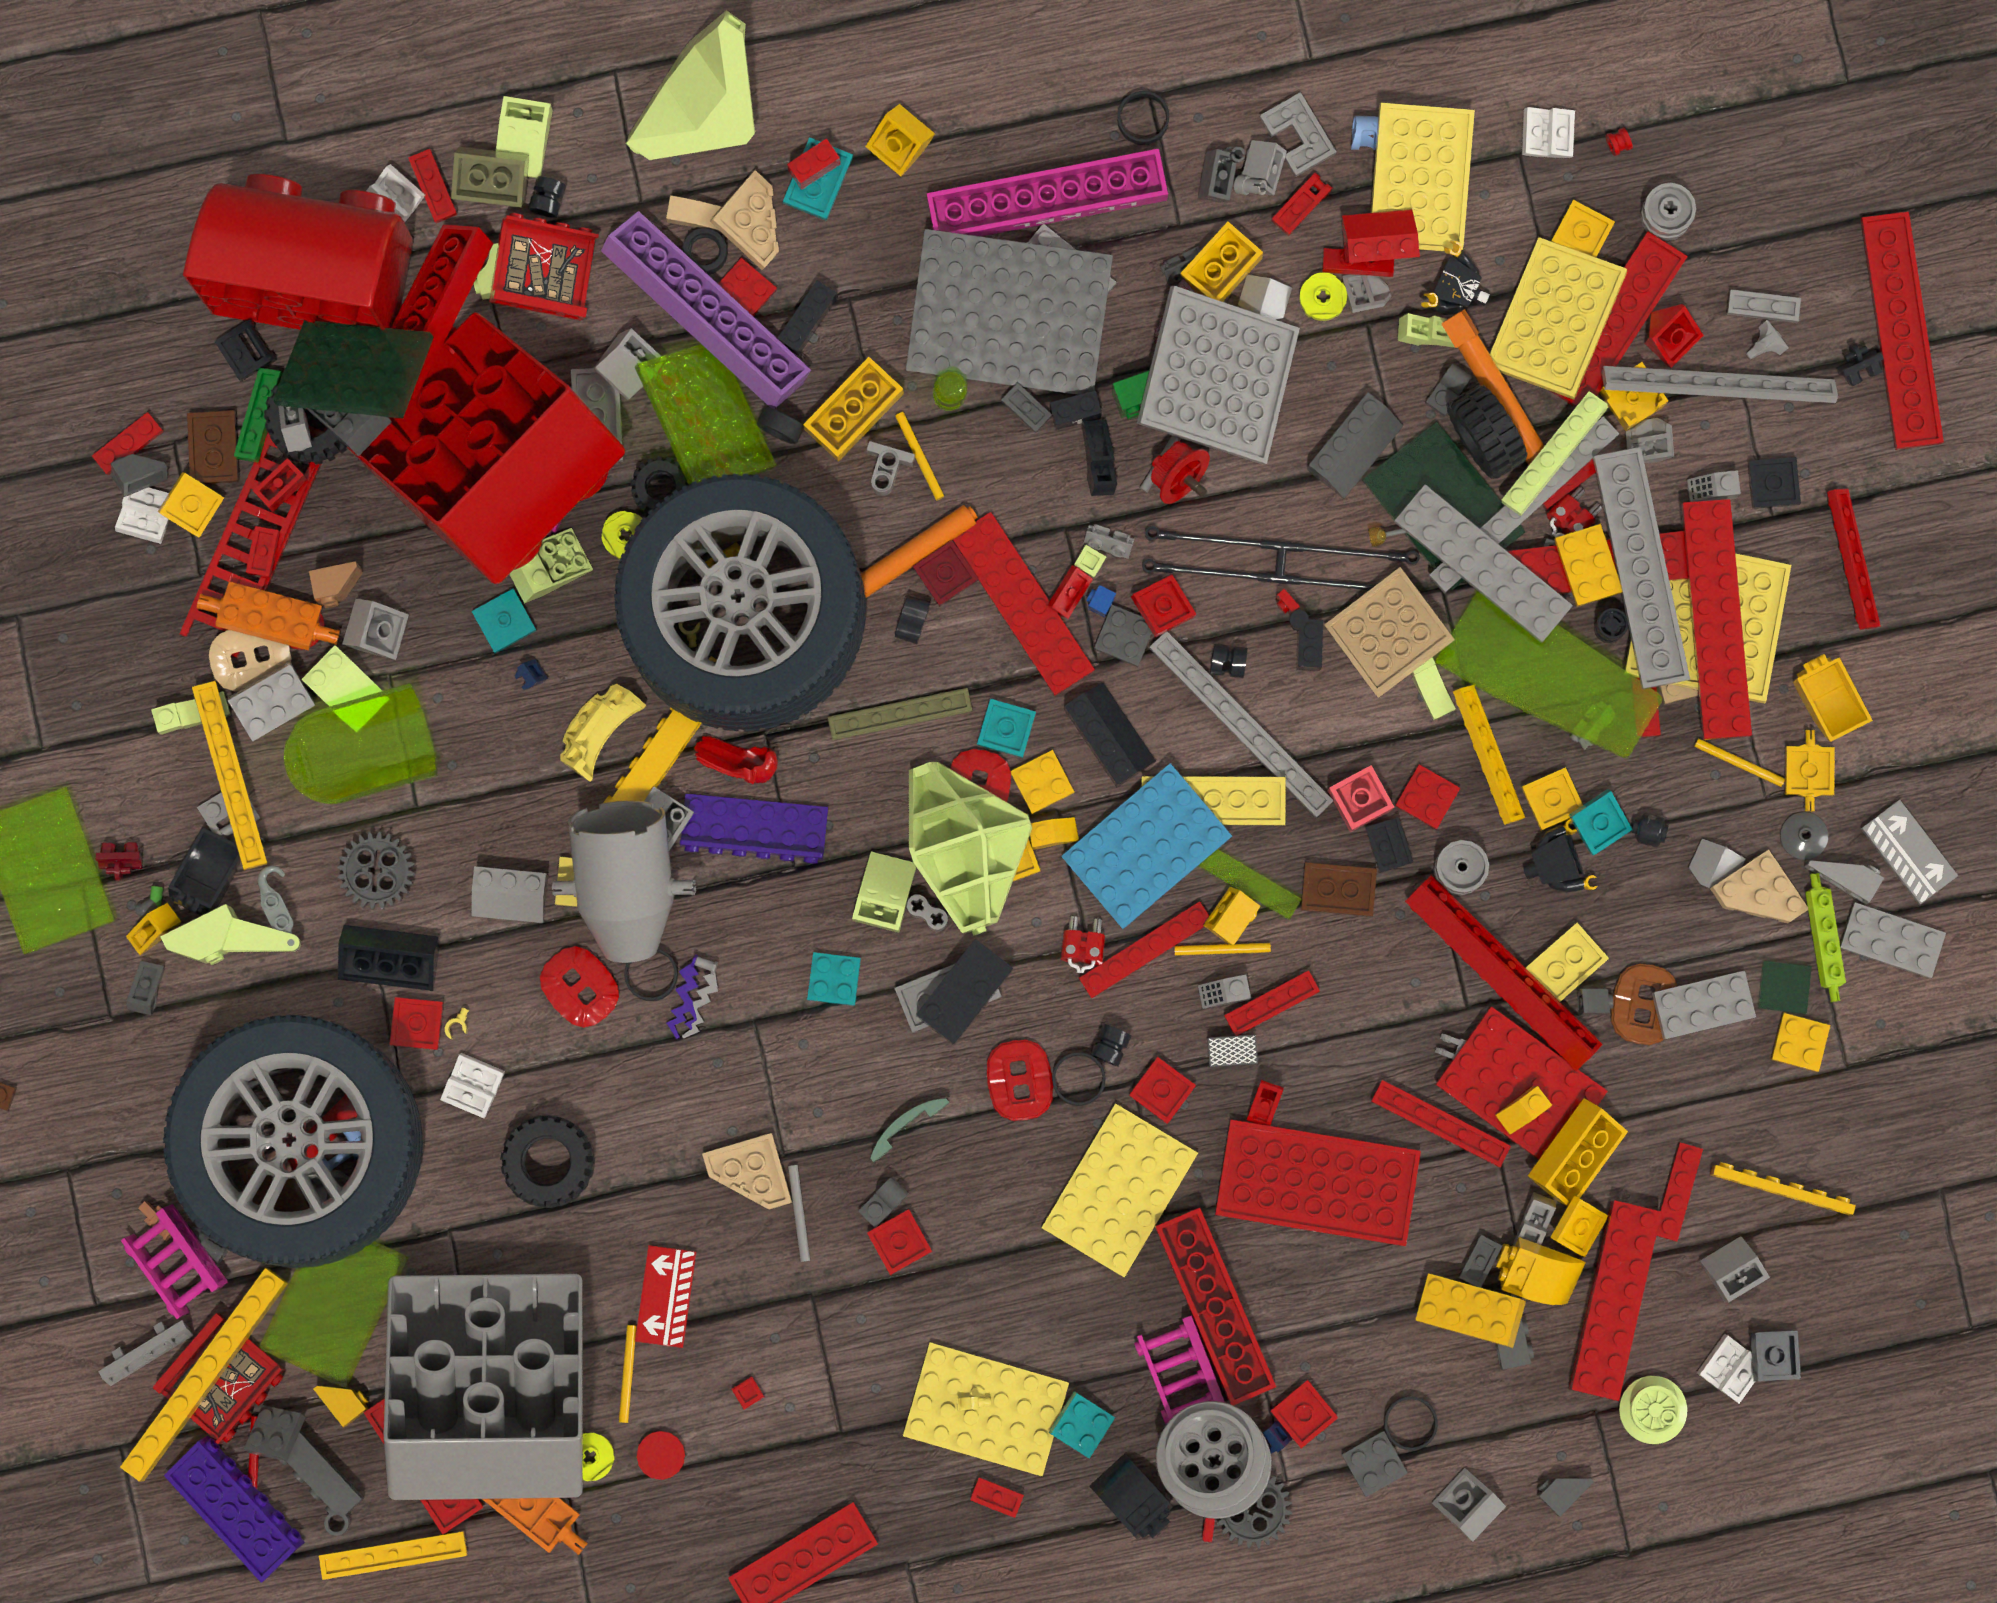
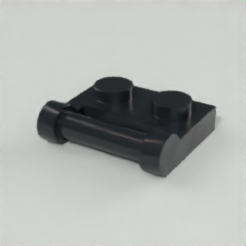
M252 320L242 323L214 341L240 382L258 372L259 368L267 367L276 361L274 354L269 353L255 331V325ZM247 334L261 359L258 361L254 360L241 340V335Z

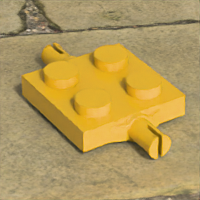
M1805 730L1804 745L1785 747V795L1805 797V812H1814L1815 797L1834 795L1835 747L1815 745V730Z

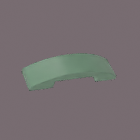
M945 1098L923 1103L895 1120L877 1142L870 1158L873 1163L892 1149V1146L887 1141L924 1111L932 1118L947 1106L949 1101Z

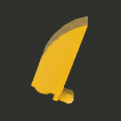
M1825 654L1803 664L1805 670L1796 674L1798 678L1793 681V684L1810 716L1830 742L1873 721L1840 657L1832 661L1830 657L1826 658Z
M1518 1237L1515 1246L1502 1245L1496 1267L1501 1268L1498 1280H1501L1502 1290L1539 1303L1563 1305L1568 1304L1586 1262Z

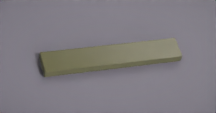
M968 688L835 715L828 717L832 740L837 741L973 711Z

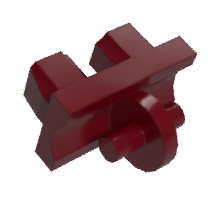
M136 842L125 843L124 852H116V846L113 843H102L100 853H96L95 859L98 861L99 869H106V874H114L116 881H121L123 874H131V869H142L143 867Z

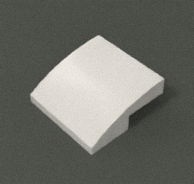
M1525 108L1522 155L1552 158L1573 157L1575 111L1558 108L1550 110Z
M391 164L385 167L375 184L371 185L367 192L392 199L396 203L395 213L399 214L404 222H406L425 196L422 191Z
M148 487L124 497L122 509L115 525V531L161 544L169 519L158 513V510L169 493Z
M460 1053L440 1100L485 1119L505 1071Z
M1724 1334L1697 1371V1374L1740 1404L1755 1383L1753 1381L1752 1352Z

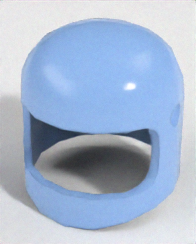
M1354 116L1351 150H1359L1360 146H1367L1376 150L1379 117Z

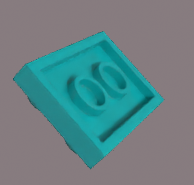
M809 137L803 153L819 144L820 141ZM833 147L840 157V165L802 190L792 178L783 204L827 221L853 159V154Z

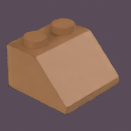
M355 561L309 571L314 599L319 605H324L325 608L338 606V602L346 599L362 575V568Z

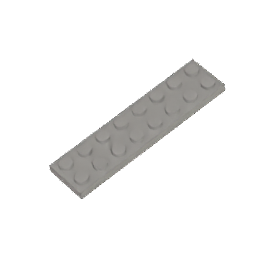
M1427 485L1422 487L1394 521L1541 643L1573 606Z

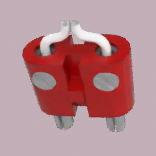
M1581 487L1572 495L1565 494L1547 513V518L1553 528L1552 535L1555 538L1592 527L1596 523L1594 517L1602 510V507L1596 503L1589 511L1585 508L1582 509L1577 501L1585 493ZM1556 527H1560L1563 532L1557 533Z
M1071 916L1069 930L1063 932L1061 960L1068 962L1071 967L1076 968L1077 973H1084V970L1091 969L1094 965H1101L1103 962L1105 935L1101 933L1102 920H1098L1097 932V919H1094L1093 932L1082 933V931L1077 930L1078 917L1076 916L1072 930L1074 916ZM1084 962V964L1089 966L1082 967L1080 971V967L1073 963Z

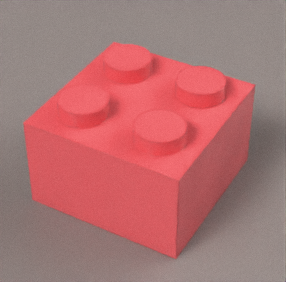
M1372 765L1329 787L1327 790L1350 832L1390 812L1394 808Z

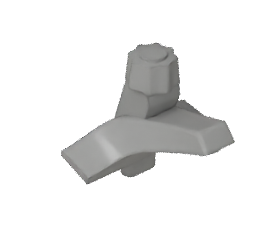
M1766 320L1758 327L1760 337L1746 355L1750 360L1769 351L1781 355L1789 347L1783 341L1779 332Z

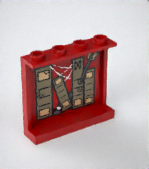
M510 213V215L505 216L501 223L489 302L579 321L586 318L587 308H585L587 288L594 244L599 234L592 233L593 230L589 228L571 229L569 228L570 225L565 223L547 224V220L541 218H533V220L523 219L524 216L517 213Z
M216 1313L152 1388L159 1394H163L167 1399H170L227 1319L220 1313ZM248 1338L191 1416V1419L213 1437L217 1444H222L223 1442L227 1444L236 1434L234 1429L239 1423L243 1425L251 1417L252 1413L250 1410L255 1404L260 1406L268 1397L266 1391L271 1386L275 1388L284 1378L282 1373L285 1369Z

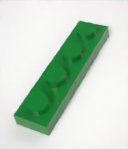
M259 368L234 453L236 459L259 463L267 435L266 420L264 418V410H267L265 403L267 397L273 395L271 390L274 386L279 387L281 385V380L284 376L281 371Z

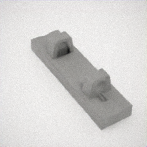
M182 1320L170 1328H167L162 1322L156 1324L153 1327L157 1336L127 1354L120 1347L112 1351L115 1361L98 1371L101 1378L110 1386L114 1385L194 1336L190 1327Z

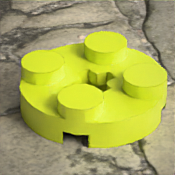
M1314 274L1301 287L1299 295L1300 305L1308 317L1319 321L1331 320L1339 316L1346 305V287L1333 274ZM1321 291H1325L1326 295H1330V299H1326L1325 303L1317 299Z
M627 511L612 514L605 521L602 529V542L606 550L611 555L621 559L622 553L626 551L625 545L628 541L619 539L622 535L620 531L625 529L626 532L631 531L632 535H634L636 526L639 525L643 518Z
M584 1433L583 1480L596 1481L605 1477L612 1469L615 1460L614 1450L611 1443L604 1436L596 1433ZM587 1450L590 1453L593 1451L596 1453L594 1457L596 1461L594 1463L590 1461L586 1463L584 1461Z

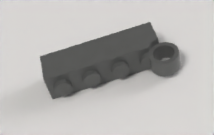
M300 1429L288 1460L280 1461L285 1466L289 1464L294 1469L292 1472L294 1477L300 1483L305 1481L311 1487L308 1490L317 1501L322 1499L327 1505L325 1510L329 1514L324 1521L326 1531L334 1536L342 1535L350 1527V1518L347 1514L365 1498ZM334 1515H340L345 1521L344 1528L339 1532L334 1531L330 1527V1520Z

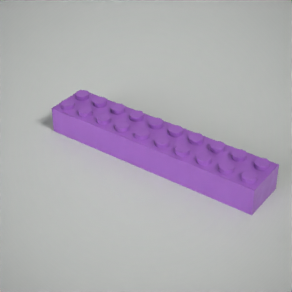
M639 211L608 235L601 252L770 408L775 409L803 385L811 369Z

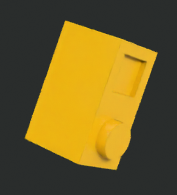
M1229 887L1203 926L1224 942L1234 946L1249 922H1252L1257 916L1260 905L1240 890Z

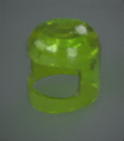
M946 371L941 373L934 383L933 399L935 404L945 411L958 409L967 398L968 385L960 373ZM936 397L945 404L958 403V405L954 407L943 406L937 401Z

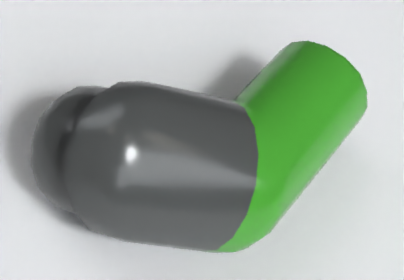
M151 886L150 899L142 904L139 903L135 908L138 916L145 917L147 913L161 906L163 887Z

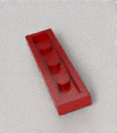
M1307 971L1224 1015L1234 1036H1238L1319 993L1320 990L1311 973Z
M1679 1142L1660 1208L1662 1213L1656 1236L1675 1242L1678 1241L1703 1149Z

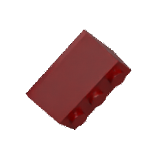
M1412 209L1341 216L1345 263L1420 257L1418 231Z

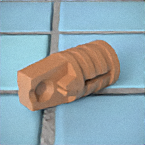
M144 1201L138 1209L147 1217L144 1221L150 1227H153L159 1222L156 1213L162 1207L158 1205L155 1208L149 1202ZM166 1229L159 1234L165 1241L172 1238Z

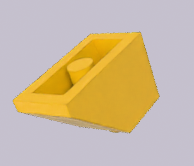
M1075 817L1031 823L1030 841L1033 850L1079 841Z
M166 903L147 913L126 937L138 954L142 955L162 940L160 936L174 930L181 923V920L170 905Z
M1532 1086L1495 1116L1506 1131L1512 1134L1551 1107L1552 1104L1538 1086Z
M316 1386L314 1388V1391L342 1427L348 1426L369 1409L366 1405L368 1400L360 1390L356 1392L354 1389Z

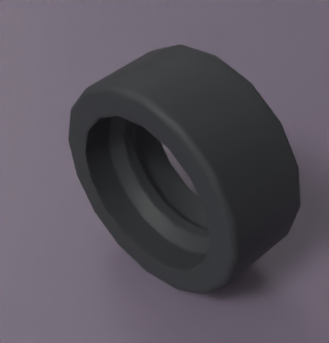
M711 228L693 230L687 235L682 249L708 275L720 270L727 260L728 249L725 240L719 232ZM701 238L714 240L719 248L717 259L708 265L697 263L691 255L693 244Z
M768 407L763 409L757 421V426L760 429L790 444H797L804 430V426L797 420Z

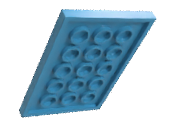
M1170 763L1061 857L1121 928L1124 929L1233 836Z

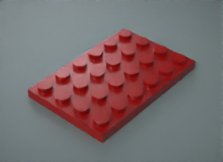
M1492 1006L1489 1007L1435 1083L1441 1090L1538 1160L1584 1098L1598 1106L1608 1092L1580 1070L1576 1071L1565 1059ZM1532 1086H1538L1552 1106L1531 1122L1509 1134L1495 1115Z

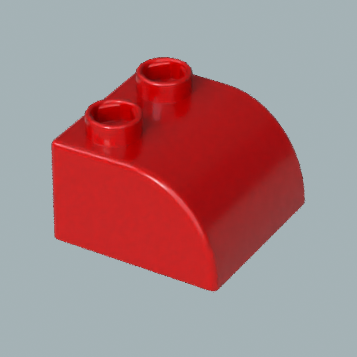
M268 174L248 175L245 187L217 183L208 191L193 229L183 277L211 314L383 344L401 309L413 246V238L402 217L395 213L396 203L392 199L360 190L342 191L339 203L301 197L303 189L299 183Z
M477 312L472 313L443 343L415 401L389 398L380 410L392 422L359 456L347 447L420 520L493 584L501 583L513 570L521 568L533 560L540 550L542 540L579 501L592 497L601 489L606 482L609 470L625 454L624 446L569 385Z

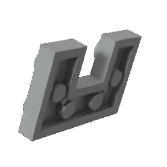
M1301 92L1261 114L1259 117L1271 138L1285 129L1293 127L1303 145L1287 153L1285 161L1295 177L1336 154V150Z

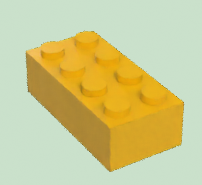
M868 357L803 424L804 430L839 462L904 394L903 388Z
M1584 1098L1528 1174V1177L1551 1197L1568 1207L1574 1196L1578 1198L1582 1196L1628 1131L1602 1108Z
M1428 1273L1416 1321L1513 1348L1526 1301Z

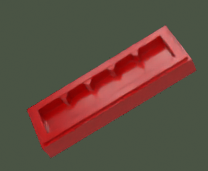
M1324 248L1322 273L1393 277L1394 259L1345 263L1344 249Z

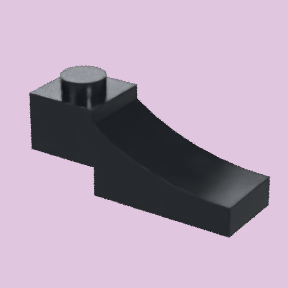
M1106 420L1083 421L1081 428L1086 451L1087 481L1091 496L1114 495L1118 484L1113 467L1115 458Z

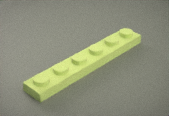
M1589 391L1503 497L1502 503L1519 516H1522L1608 409V404Z

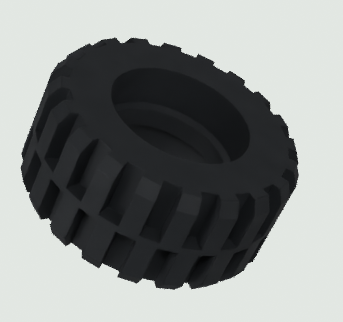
M307 370L303 374L300 371L294 372L293 377L289 379L287 376L284 377L279 387L275 385L271 390L273 395L267 397L265 403L267 410H264L266 430L277 448L294 461L299 460L302 464L308 465L310 462H314L316 465L323 464V460L326 459L332 461L336 459V454L339 452L343 454L347 449L345 448L346 445L329 429L322 435L311 438L312 447L302 451L288 452L281 431L278 403L301 397L302 399L313 397L331 378L328 373L322 371L316 373L314 370Z
M1476 385L1449 402L1447 412L1456 433L1475 463L1478 464L1488 477L1498 479L1525 462L1527 449L1522 437L1519 435L1505 408L1486 386Z
M540 1115L523 1121L520 1126L510 1132V1137L505 1140L503 1145V1153L501 1152V1172L505 1177V1183L518 1198L537 1207L554 1208L575 1200L587 1188L588 1182L593 1176L595 1157L593 1156L592 1145L587 1139L586 1134L577 1125L557 1116ZM543 1139L559 1141L566 1147L570 1155V1167L563 1179L554 1184L536 1182L530 1177L525 1166V1158L529 1148L537 1141Z

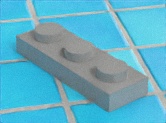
M1730 290L1727 315L1798 323L1801 298Z

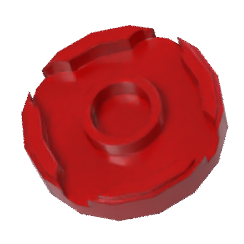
M659 1431L651 1433L638 1446V1465L643 1473L652 1479L664 1480L671 1478L684 1465V1446L678 1437L670 1432Z

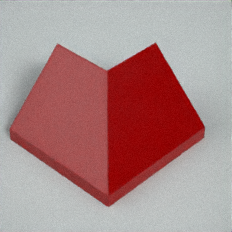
M1680 304L1651 312L1649 338L1644 344L1668 367L1672 368L1704 335L1685 305Z

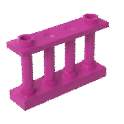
M171 1204L156 1213L159 1222L143 1235L137 1238L134 1233L122 1239L121 1242L126 1253L133 1257L165 1302L168 1312L178 1319L190 1312L186 1304L207 1288L213 1292L222 1288L228 1281L178 1210ZM163 1230H168L173 1237V1242L151 1257L144 1245ZM178 1249H181L187 1257V1261L165 1277L158 1265ZM195 1269L200 1275L201 1281L179 1297L172 1284L190 1270Z
M1192 1316L1181 1319L1183 1324L1179 1325L1180 1328L1147 1341H1144L1142 1335L1137 1336L1138 1342L1134 1343L1138 1355H1144L1163 1404L1164 1410L1160 1412L1165 1425L1179 1411L1190 1405L1205 1401L1225 1403ZM1182 1337L1184 1339L1189 1338L1192 1346L1188 1348L1189 1351L1155 1364L1152 1363L1148 1350ZM1190 1360L1193 1362L1198 1361L1200 1370L1197 1371V1374L1166 1386H1161L1157 1373ZM1200 1382L1201 1384H1207L1209 1392L1206 1393L1205 1397L1170 1410L1165 1396Z

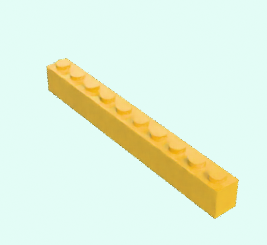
M712 656L709 658V660L712 662L717 661V659H715ZM670 707L672 713L667 719L664 717L656 728L658 733L654 738L649 737L643 746L644 753L640 758L637 756L634 758L629 766L631 769L627 777L622 776L615 786L618 790L613 797L609 795L604 803L615 801L644 802L652 788L659 786L702 723L695 722Z
M268 1268L263 1270L120 1468L139 1482L145 1481L288 1285L286 1280Z

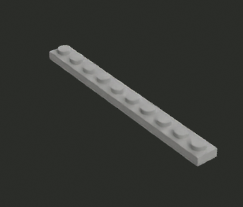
M1604 366L1602 370L1605 390L1836 403L1838 399L1835 379Z
M1602 417L1587 433L1522 516L1504 506L1480 530L1497 544H1500L1589 463L1594 456L1612 442L1619 433ZM1445 563L1439 565L1429 575L1444 593L1462 578Z
M1165 632L1149 647L1275 777H1286V788L1315 818L1334 801L1168 632Z

